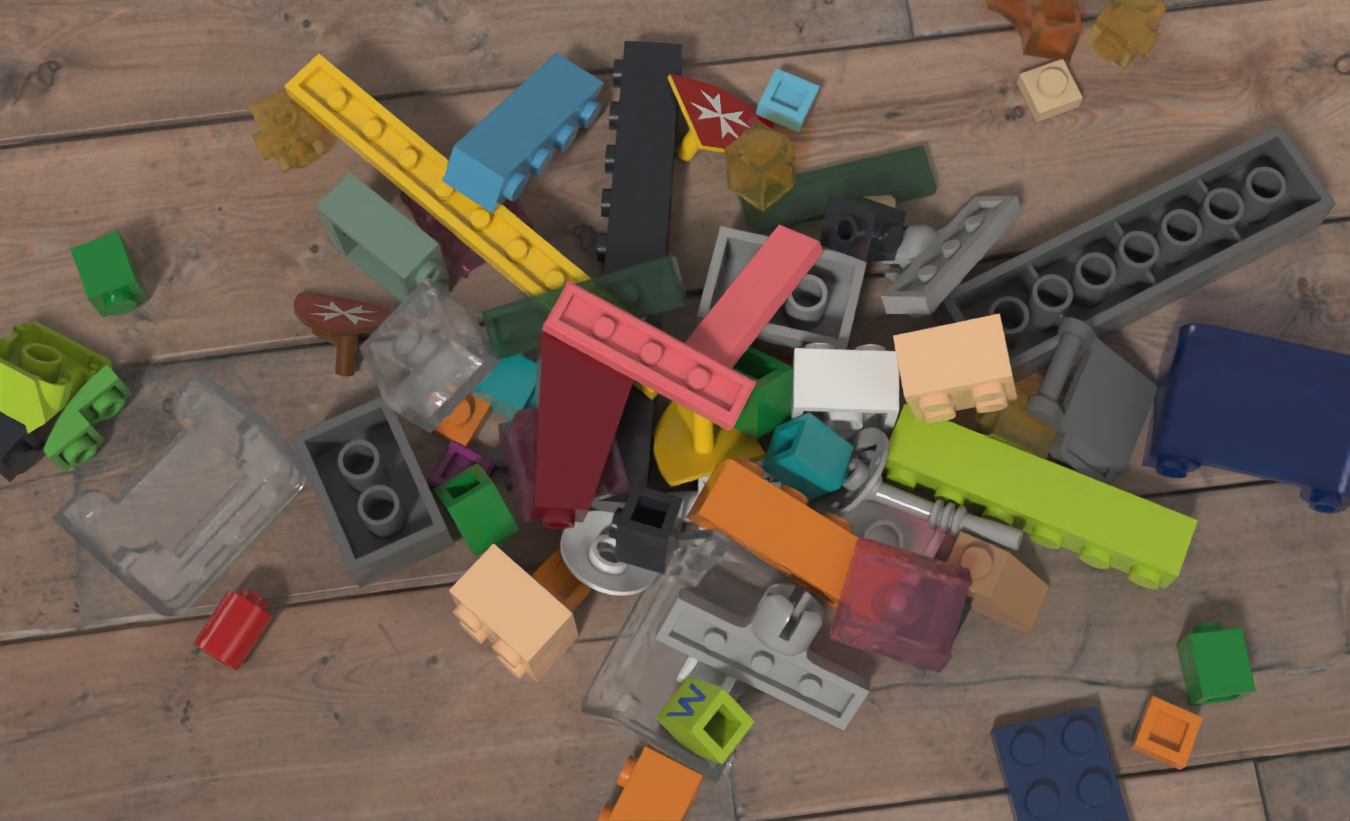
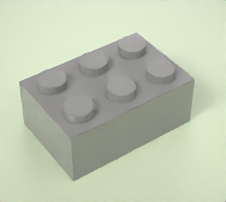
M720 226L697 313V327L769 238L768 236ZM823 249L822 255L750 346L767 355L793 360L795 348H804V346L811 343H827L834 346L835 349L847 350L867 262L840 252Z

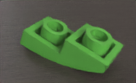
M107 364L93 375L67 404L57 419L43 451L65 473L72 467L83 465L94 456L97 447L105 439L93 426L101 420H107L115 416L123 408L125 401L133 395Z

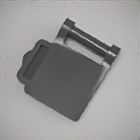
M1066 317L1062 320L1057 331L1061 339L1038 393L1029 397L1024 410L1030 416L1058 432V435L1051 444L1050 454L1063 467L1110 485L1115 473L1122 474L1127 467L1157 394V386L1099 340L1091 326L1079 319ZM1081 348L1084 350V354L1060 408L1056 402L1078 350Z

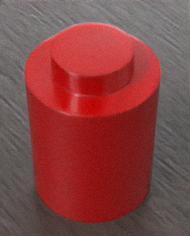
M242 587L238 594L228 590L193 642V645L215 660L238 672L273 618L265 612L270 603L245 587Z

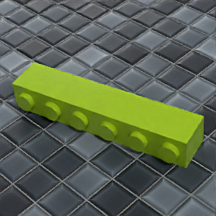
M904 404L890 437L888 457L881 473L886 475V480L890 484L900 489L912 491L918 488L934 495L935 501L938 499L944 500L945 506L948 503H954L956 510L959 506H963L982 514V518L1021 529L1031 534V540L1043 547L1059 549L1061 546L1080 554V560L1092 567L1099 569L1113 567L1129 574L1128 578L1133 583L1149 589H1158L1159 587L1166 589L1178 577L1198 522L1196 519L948 420L938 423H926L924 417L915 419L908 404Z

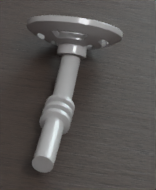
M875 427L863 429L846 440L854 448L847 466L848 476L840 487V491L835 493L829 492L814 498L815 509L823 516L828 512L841 517L855 508L861 501L871 499L928 522L929 528L932 530H936L938 526H940V532L945 534L951 530V535L958 537L960 531L973 537L1014 550L1019 549L1023 538V530L969 514L966 507L959 506L956 510L954 503H948L945 506L944 500L941 499L933 503L882 482L881 473L888 457L889 440L884 432ZM877 445L875 451L867 450L860 453L862 450L869 446Z

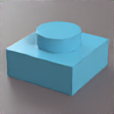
M776 68L758 103L756 115L800 132L817 98L820 86Z

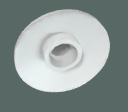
M600 510L589 511L583 523L575 522V527L564 529L560 541L562 558L570 572L588 587L610 595L625 596L642 592L651 586L657 578V572L615 560L616 539L609 537L614 513Z

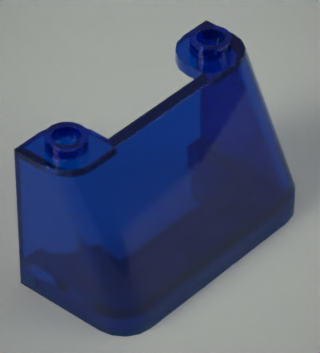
M1190 323L1181 326L1161 355L1156 382L1157 394L1152 404L1142 465L1156 468V472L1159 475L1175 479L1185 478L1187 473L1198 470L1201 465L1301 487L1299 496L1302 500L1308 502L1309 508L1314 511L1327 514L1345 511L1350 506V355L1212 324Z

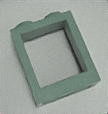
M351 172L315 206L333 248L415 316L419 317L427 308L432 309L445 298L451 281L439 243Z

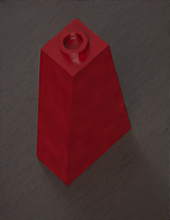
M543 320L537 340L530 519L543 520L542 525L547 528L569 529L575 527V522L583 523L590 510L634 380L542 331L546 320Z

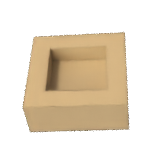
M1063 59L1019 74L1017 85L1036 122L1080 106L1083 97Z

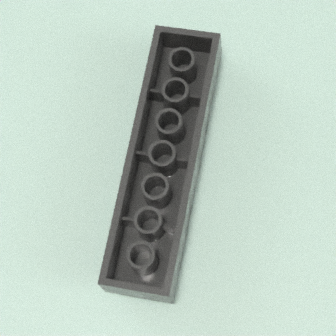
M1280 124L955 287L939 304L937 310L933 313L932 319L936 326H942L1000 314L1014 382L1017 383L1050 365L1061 339L1057 331L1064 318L1071 317L1087 323L1092 327L1097 338L1101 340L1317 229L1336 203Z

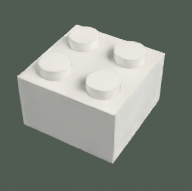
M811 343L804 346V348L794 349L789 421L806 413H811L845 440H848L855 433L870 427L880 429L890 440L899 413V366L896 351H886L885 347L875 344L861 345L855 350L835 349L834 346L827 343Z

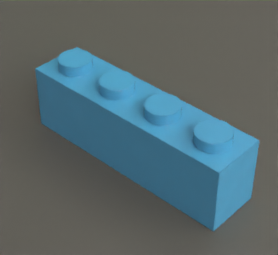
M555 53L454 145L443 182L492 214L507 199L512 202L515 201L524 190L532 174L540 176L550 164L557 150L565 152L577 135L578 129L582 126L588 129L594 123L602 107V104L597 102L604 82L558 53Z

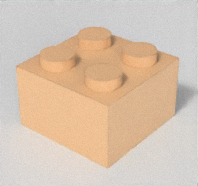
M1000 314L893 336L904 398L915 419L924 417L926 423H938L955 418V411L976 407L978 413L994 412L1006 408L1008 400L1018 399Z
M494 543L449 590L457 606L452 612L460 620L459 625L480 644L488 638L493 643L492 649L498 654L497 659L519 679L527 673L533 680L538 682L579 637L573 613Z

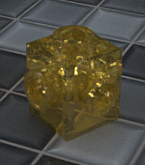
M285 88L248 106L260 130L252 134L264 160L267 161L274 157L282 173L293 168L300 169L306 167L317 156L326 153L319 137L320 134L326 132L325 126L289 97Z

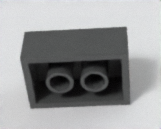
M387 394L291 436L348 571L360 588L455 546Z

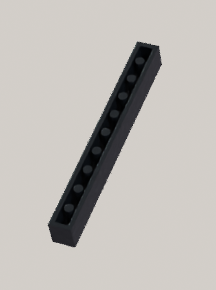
M625 41L623 59H614L613 88H620L619 102H610L609 130H617L615 145L607 144L605 155V173L613 174L612 188H603L601 198V217L609 218L608 232H599L597 242V262H605L604 277L595 278L594 281L641 320L662 331L679 103L669 83L668 76L670 74L682 76V44ZM633 384L589 511L600 510L615 513L617 507L624 508L633 484L649 488L656 396L651 400Z

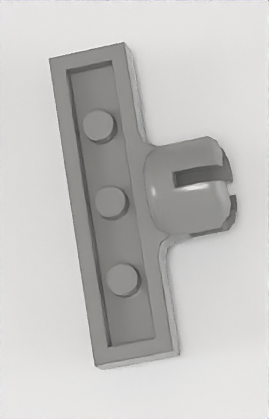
M1017 195L974 197L943 229L935 230L926 224H903V240L897 250L895 260L881 261L882 264H898L897 267L885 270L883 274L894 282L881 296L886 314H909L911 317L919 318L935 312L939 304L961 283L965 275L984 257V254L1006 233L1008 227L1022 213Z
M786 582L771 585L755 611L749 616L744 617L729 612L682 588L679 589L657 627L655 640L843 731L846 729L870 692V680L813 653L808 648L821 628L824 618L822 605L810 592L804 590L795 605H793L788 599L796 585Z

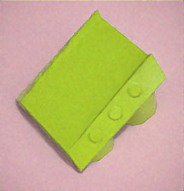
M36 320L31 324H17L12 327L9 339L0 337V412L24 424L29 434L65 408L85 383L106 364L112 369L111 360Z

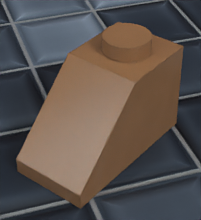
M960 531L936 583V587L971 604V610L1027 635L1031 633L1049 589V586L1010 552Z

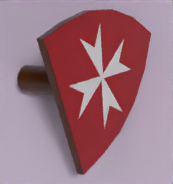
M300 292L294 300V312L303 324L312 328V333L315 336L337 346L335 373L340 376L355 375L358 334L411 325V320L402 315L357 300Z

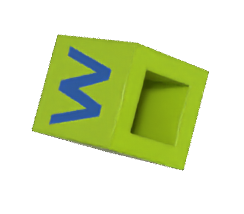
M691 677L685 679L656 716V719L687 751L720 764L725 762L755 722L724 688Z

